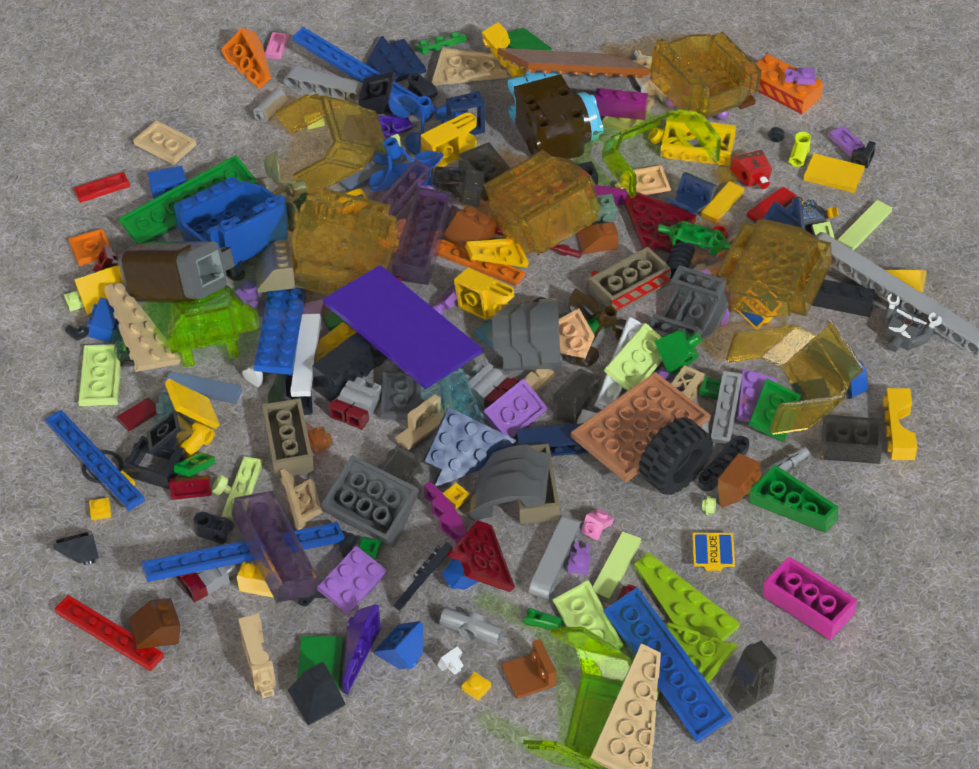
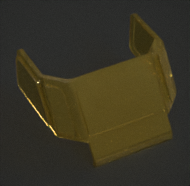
M306 94L275 112L277 118L290 134L296 133L326 117L333 143L324 158L293 174L294 180L302 179L305 181L307 186L306 195L308 197L365 169L375 151L387 155L383 145L386 139L378 114L374 110L362 108V106L354 105L353 102L329 96Z
M833 320L829 321L828 326L819 334L798 325L736 332L733 335L726 356L727 362L761 358L781 367L795 391L801 395L800 399L802 401L783 403L778 406L769 429L771 434L807 430L816 425L844 400L850 382L864 368Z

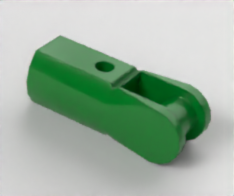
M533 608L527 609V616L523 618L524 624L559 633L562 626V618L542 613Z

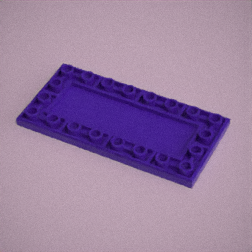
M381 265L323 299V303L424 389L429 388L482 354L483 348Z

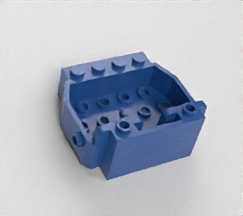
M234 176L174 205L177 228L182 231L184 242L215 241L218 243V247H231L235 266L238 265L239 261L242 260L244 262L265 251L271 243L288 239L287 228L289 226L285 197L281 194L274 195L264 186L246 181L240 182Z

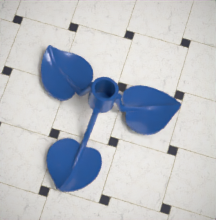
M390 94L388 104L395 116L407 118L411 112L415 113L416 110L421 116L420 133L412 132L405 139L407 149L416 155L421 152L420 135L424 133L425 117L432 110L437 120H441L442 124L447 122L446 105L437 109L436 112L434 104H431V99L427 96H422L417 100L408 94ZM468 109L456 112V117L467 113Z
M388 138L384 143L379 141L374 153L375 162L381 166L389 164V170L375 172L369 180L370 189L373 191H384L397 183L399 176L397 173L392 172V162L398 159L402 153L411 163H415L414 168L417 171L433 169L441 161L444 154L436 151H423L416 154L415 159H412L405 152L404 148L399 146L396 138Z

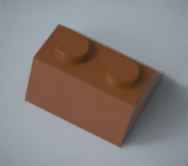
M469 205L457 212L445 231L444 237L466 250V242L493 240L495 237L496 221Z
M738 453L718 478L719 503L721 507L739 502L744 495L749 493L751 486L759 481L761 477L759 461Z

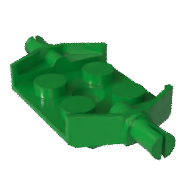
M681 221L671 225V227L660 224L658 232L670 235L673 245H675L677 239L684 243H693L702 248H711L710 255L719 253L722 250L736 252L737 245L727 243L722 231L686 221Z

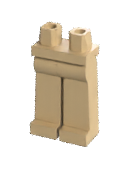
M259 613L239 618L241 639L252 673L255 692L260 690L262 698L273 696V687L276 686L272 660L269 661V655L263 651L261 643H264Z

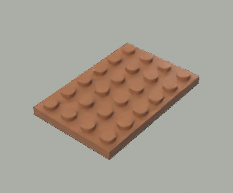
M654 372L573 430L571 438L623 481L628 482L640 473L639 461L641 460L642 453L645 451V447L651 442V438L662 427L664 428L668 422H673L676 418L685 417L690 418L702 427L710 421L711 415Z

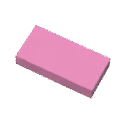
M272 32L265 50L266 58H282L289 34Z

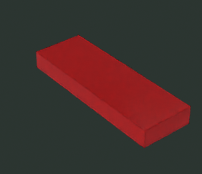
M121 172L75 187L74 192L79 202L82 203L128 188L130 183L125 173Z
M783 186L749 210L747 217L759 225L774 201L783 207H787L797 195Z

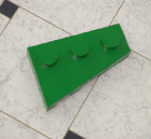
M454 31L449 36L438 35L429 41L428 39H421L417 44H414L415 51L425 55L428 54V50L437 51L442 48V45L449 47L467 40L465 34L460 33V31Z

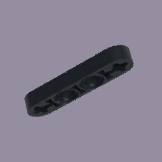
M740 435L734 437L698 477V486L701 490L712 491L718 485V478L733 461L725 459L724 456L732 455L735 458L738 453L745 455L748 452L749 439ZM721 467L723 471L716 472L713 468Z

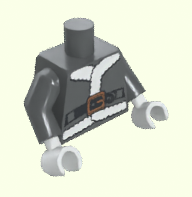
M892 294L888 296L890 305L886 308L883 317V331L886 333V341H889L887 344L889 350L896 352L901 347L909 351L913 347L927 343L935 330L934 327L942 323V318L939 316L936 321H933L936 316L933 312L929 315V324L928 321L899 307L895 310V306L900 303V298L898 296L896 302H891Z

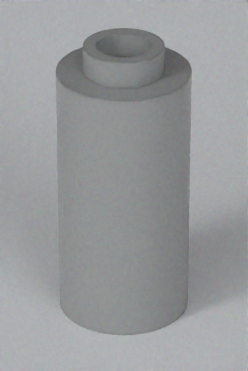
M274 89L253 110L255 119L260 122H266L287 102L286 94L280 89Z

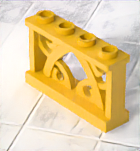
M667 117L660 157L730 166L736 137V125ZM694 138H702L709 144L703 147H694L687 141ZM723 141L729 142V145L724 144Z

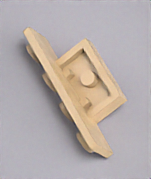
M436 394L408 413V428L397 435L395 441L409 450L438 429L447 407L461 412L462 406L451 399L441 403V398Z
M282 469L280 470L282 475L281 483L286 489L285 497L291 507L289 512L295 521L293 524L294 529L308 528L306 522L323 513L315 483L309 479L296 486L294 477L288 471Z

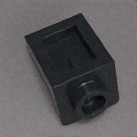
M869 141L867 146L862 148V151L853 149L851 163L868 168L875 155L876 143Z

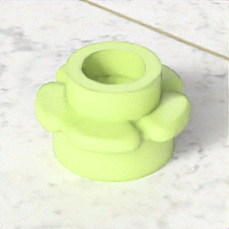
M707 496V499H703L702 511H706V515L715 514L716 498Z

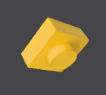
M457 483L443 492L455 509L470 499V493Z
M109 497L89 500L91 520L112 517Z
M474 672L463 683L461 689L479 701L491 688V682Z

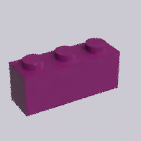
M596 88L595 99L600 116L645 120L648 93Z

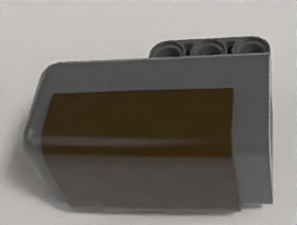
M215 241L146 242L127 249L118 258L125 290L137 302L190 303L203 299L226 286V270L235 266L231 247H218V243Z

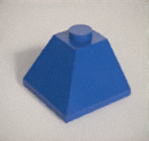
M417 621L398 624L373 653L398 669H412L417 665L418 659L423 654V623Z

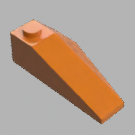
M242 27L221 48V51L229 64L235 65L240 73L243 72L250 82L261 89L272 78L264 49L256 32Z

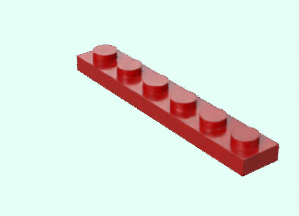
M67 595L54 608L56 614L150 672L164 658L163 652L155 647L137 649L132 633L70 595Z

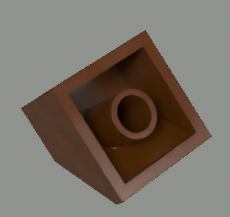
M171 598L150 600L129 617V624L137 649L179 644L181 625Z

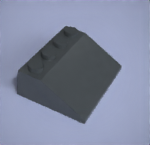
M352 455L321 506L329 515L393 548L405 528L419 489Z

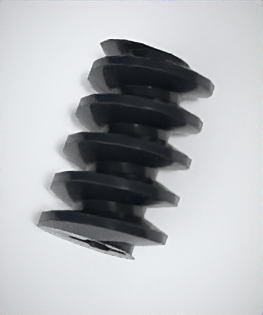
M679 241L673 245L666 262L671 268L670 279L673 278L679 265L689 268L695 254V248L690 243Z

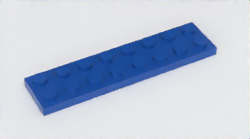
M294 278L295 288L268 291L254 362V371L292 375L308 280Z
M638 587L603 610L634 655H636L641 644L661 653L657 688L697 743L733 719Z

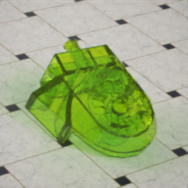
M228 285L203 299H196L190 303H171L168 310V340L172 354L181 352L185 368L189 367V362L190 367L196 364L192 352L193 349L226 343L228 358L233 359V351L235 358L239 357L240 352L237 344L239 334L261 329L258 312Z

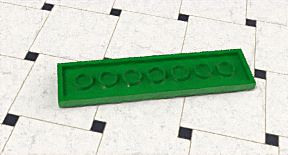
M234 155L119 218L118 222L136 245L151 242L177 227L175 204L233 176L240 182L246 181L254 184L257 179L238 156Z

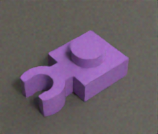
M797 68V71L785 69V82L797 81V84L815 85V68Z
M576 541L574 544L575 552H570L567 572L588 575L591 554H588L590 544L586 543L585 548H579V541Z

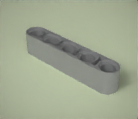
M297 66L292 67L284 78V83L289 88L354 104L359 102L363 85L359 81Z
M564 515L561 517L531 581L529 594L550 600L570 557V552H572L574 544L581 533L583 521Z

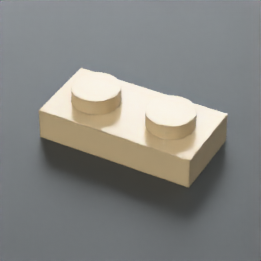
M550 369L532 370L524 379L537 394L555 377V372Z

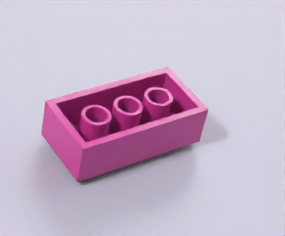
M790 556L764 582V598L830 641L855 615L857 599Z

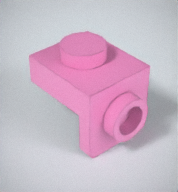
M597 509L586 515L581 533L597 541L600 539L602 530L613 524L614 517L608 515V512L605 510Z

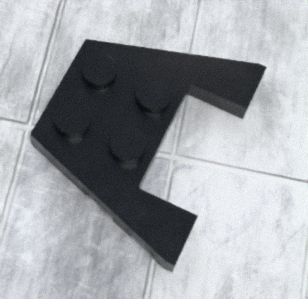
M446 542L442 548L438 545L412 576L415 580L394 604L397 610L400 611L424 581L444 560L453 548L449 543Z

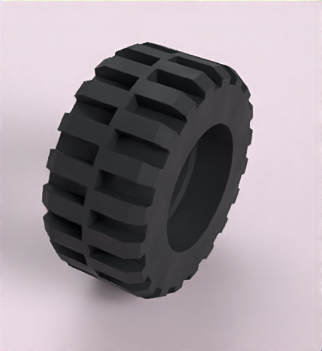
M681 417L674 419L673 422H668L664 428L662 427L651 438V442L645 447V451L642 453L641 460L639 461L640 475L662 494L672 495L675 492L682 491V488H686L692 480L694 481L697 478L699 472L701 473L704 465L707 464L713 448L711 435L690 418Z

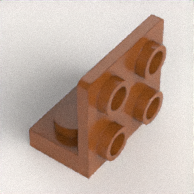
M541 639L532 641V650L529 655L502 663V669L517 699L556 686L557 671Z

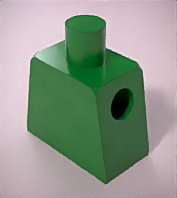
M679 330L654 341L667 372L678 375L684 365L688 367L698 358L699 354L695 346L702 342L699 333L695 332L690 336L689 333Z

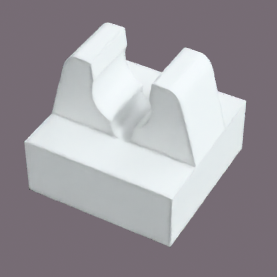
M458 646L441 657L438 667L442 671L448 668L454 675L461 671L463 667L460 661L462 652Z

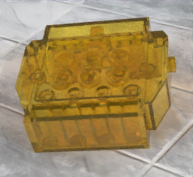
M724 32L712 36L710 34H692L668 43L663 39L657 40L652 52L650 80L687 118L699 115L701 118H709L740 106L750 94L758 92L762 70Z
M544 150L484 184L489 198L490 210L496 221L497 228L503 232L507 239L510 238L515 244H520L525 254H529L532 251L537 255L545 253L548 249L599 220L597 212H599L600 206L594 188L596 185L591 176L572 160L552 157Z
M323 187L318 188L316 196L307 195L306 201L301 205L300 212L295 213L294 223H296L291 239L290 251L294 271H296L295 287L330 295L379 265L388 271L393 250L398 248L400 238H397V217L389 215L391 205Z
M767 219L757 220L756 224L743 222L716 274V277L726 280L724 292L729 302V313H732L735 309L767 318L791 316L792 313L807 316L832 264L831 242L819 240L801 227Z

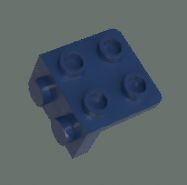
M684 172L678 190L667 195L666 200L673 206H680L686 209L689 213H698L713 200L717 185Z

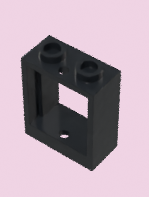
M141 436L138 443L134 444L130 456L126 457L124 461L126 474L132 479L170 489L169 479L178 476V473L174 472V465L186 459L184 448L173 446L151 454L168 459L167 464L160 473L139 466L146 453L151 454L148 438Z

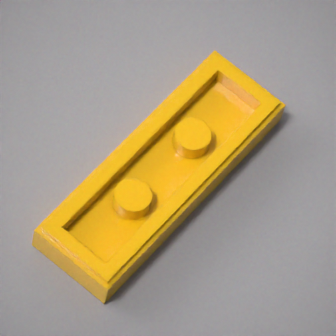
M729 181L701 212V217L717 223L742 196L745 188Z

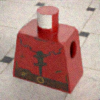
M762 149L733 157L730 170L746 186L759 185L761 189H766L770 185L768 180L772 167Z

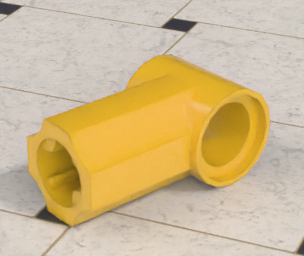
M199 422L192 424L193 433L191 437L183 440L178 445V447L184 448L186 459L193 456L203 444L208 445L213 440L215 435L213 429Z

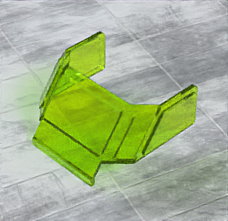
M671 110L621 131L604 142L601 157L631 198L636 197V173L619 152L621 142L660 126L661 121L665 119L685 123L714 162H718L720 158L721 137L702 114L689 110Z
M585 627L552 628L551 634L576 649L582 670L564 745L557 741L524 740L523 746L555 765L573 769H607L589 760L630 669L632 664L631 658ZM657 687V692H658L657 701H658V696H659L660 688Z

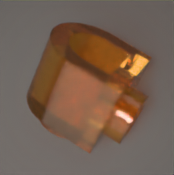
M323 426L308 431L310 446L314 453L330 449V444L333 443L330 433H326Z

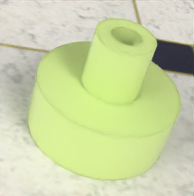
M220 474L213 482L211 492L218 496L222 492L229 494L232 487L227 485L228 478Z

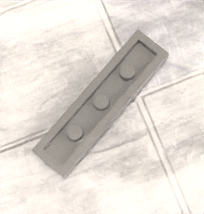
M723 371L711 433L714 443L728 444L731 441L742 381L741 373Z

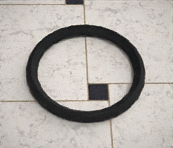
M100 450L103 454H109L117 458L119 461L118 470H123V460L117 453L109 450ZM83 463L82 473L85 478L94 483H101L99 479H94L88 475L86 466Z

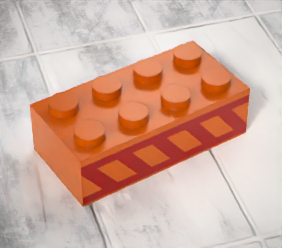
M767 53L747 71L746 86L802 115L822 97L823 81L815 78V85L797 84V81L785 82V69L797 71V68Z

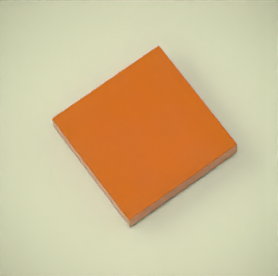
M103 228L68 238L79 266L97 261V257L104 245L110 246Z

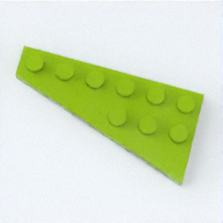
M648 552L634 563L635 570L652 592L654 599L662 607V611L670 623L697 631L709 637L720 638L722 641L726 640L740 627V623L651 553Z
M663 622L708 684L738 649V644L728 643L720 640V638L709 637L682 626Z

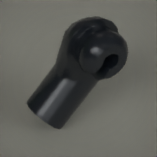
M70 324L65 328V332L79 341L87 337L88 328L79 325L80 328L77 329Z
M348 533L339 546L343 558L353 549L352 545L357 539L353 533Z
M308 587L299 595L298 602L301 606L306 607L315 598L326 599V597L317 588Z

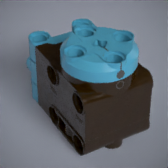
M536 71V73L526 72L524 76L507 80L508 89L514 97V105L508 106L510 118L514 121L529 152L538 165L547 166L580 157L584 154V144L597 141L600 134H603V125L594 95H589L586 92L573 94L563 76L557 73V71H552L551 74Z

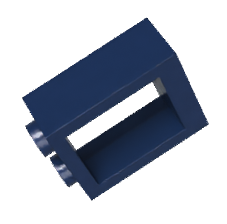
M476 91L446 98L447 121L456 118V112L477 107V126L469 133L472 135L485 133V102L480 92Z

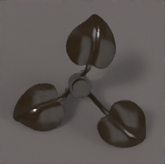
M575 288L569 298L570 312L580 309L585 319L587 317L593 319L598 316V323L600 325L594 333L595 337L592 343L602 327H607L611 324L612 330L616 331L615 338L619 342L627 320H617V311L613 306L606 305L603 309L599 310V306L593 298ZM590 346L586 358L571 355L570 357L577 365L588 367L598 360L599 351Z

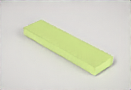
M876 200L837 241L854 251L892 212V207Z
M243 457L221 517H225L233 523L241 524L261 471L263 459Z
M622 532L593 585V589L599 599L610 602L641 544V538Z

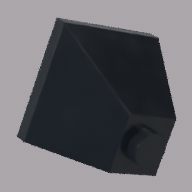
M394 71L364 78L358 105L367 116L383 114L390 99L395 77Z
M278 374L268 393V404L301 398L304 415H311L313 413L312 391L311 396L291 397L293 374Z
M174 409L147 431L150 453L160 452L180 444L183 440L189 439L193 433L192 423L182 413Z
M92 531L52 541L53 548L77 563L89 565L95 563V559L99 558Z
M324 662L305 671L288 689V693L308 726L346 705Z

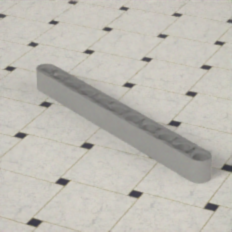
M819 232L808 244L807 248L811 254L863 287L875 289V294L887 302L890 294H892L891 302H896L899 296L900 303L895 307L928 321L929 324V315L934 312L936 316L933 321H936L939 316L942 318V323L934 327L936 333L973 355L979 354V329L824 232Z

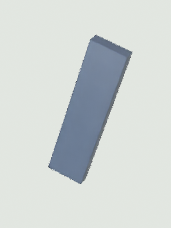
M401 154L392 164L405 162V157ZM374 159L340 179L339 185L347 192L359 189L369 183L371 176L375 172L381 171L388 167L389 164L381 166L376 164Z
M171 371L166 381L171 379L209 399L233 404L237 403L242 392L241 385Z

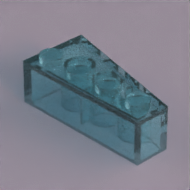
M457 369L441 379L440 391L443 415L447 407H450L485 424L484 415L478 409L477 399L472 395L471 386L464 370Z

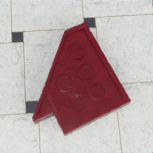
M634 190L625 200L626 211L642 249L649 247L653 250L656 247L670 253L673 247L670 235L658 232L659 225L671 227V225L681 221L692 224L696 221L697 215Z
M477 520L449 551L447 556L461 561L463 572L467 578L511 592L515 585L493 526Z

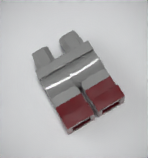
M477 363L472 369L474 377L465 374L461 378V385L467 389V396L472 397L485 408H488L519 383V380L512 377L510 379L503 375L501 371L493 368V365L490 363L486 366Z
M357 377L353 382L348 380L336 401H332L329 405L330 418L343 423L347 422L348 425L363 430L380 404L381 385L374 383L368 388L363 378Z
M234 564L176 577L192 600L196 602L220 589L223 585L229 584V577L237 573V568Z

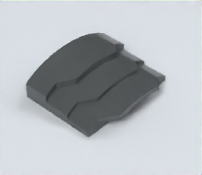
M679 265L671 280L676 287L663 315L653 314L648 325L662 337L679 330L689 333L690 336L697 332L702 339L712 337L729 305L724 292L726 280Z
M558 298L539 299V302L502 305V310L492 316L493 351L503 358L504 371L561 368Z
M528 444L512 446L494 452L485 466L479 470L478 482L475 485L474 495L470 500L469 515L472 519L480 520L492 517L493 505L518 499L527 508L545 504L550 454L536 452Z

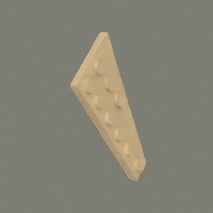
M442 48L432 84L436 86L512 78L508 68H504L499 58H495L492 53Z
M122 283L107 284L104 291L110 306L114 308L113 315L119 321L118 328L125 346L130 350V359L134 360L135 372L179 364L182 360L181 356L137 301L125 290V286Z
M643 644L639 646L589 760L607 769H651L660 652Z

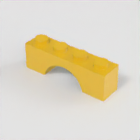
M497 22L482 32L484 46L487 49H491L493 56L499 58L501 65L504 68H508L513 78L524 76L527 72L526 69L511 64V61L503 60V57L497 54L498 48H507L510 44L508 33L504 27Z
M887 388L886 396L882 397V407H886L884 422L888 424L885 427V436L889 437V440H887V452L891 453V460H915L916 433L905 429L899 422L903 417L909 416L911 412L912 397L910 388Z

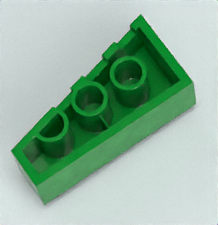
M774 465L749 491L751 504L824 533L838 521L837 505L777 465Z

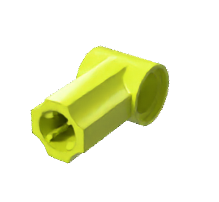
M799 132L795 136V143L789 157V163L792 166L800 167L804 165L811 143V136L807 132Z

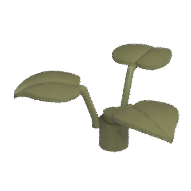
M275 151L264 159L266 174L272 179L273 183L288 185L285 186V189L273 191L272 193L275 195L286 192L288 196L292 197L286 202L288 226L295 232L305 231L293 201L300 198L299 195L307 192L306 183L302 179L298 181L281 180L278 151ZM262 180L255 183L268 189L266 182Z

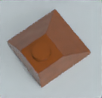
M614 222L575 227L582 254L618 249V232Z

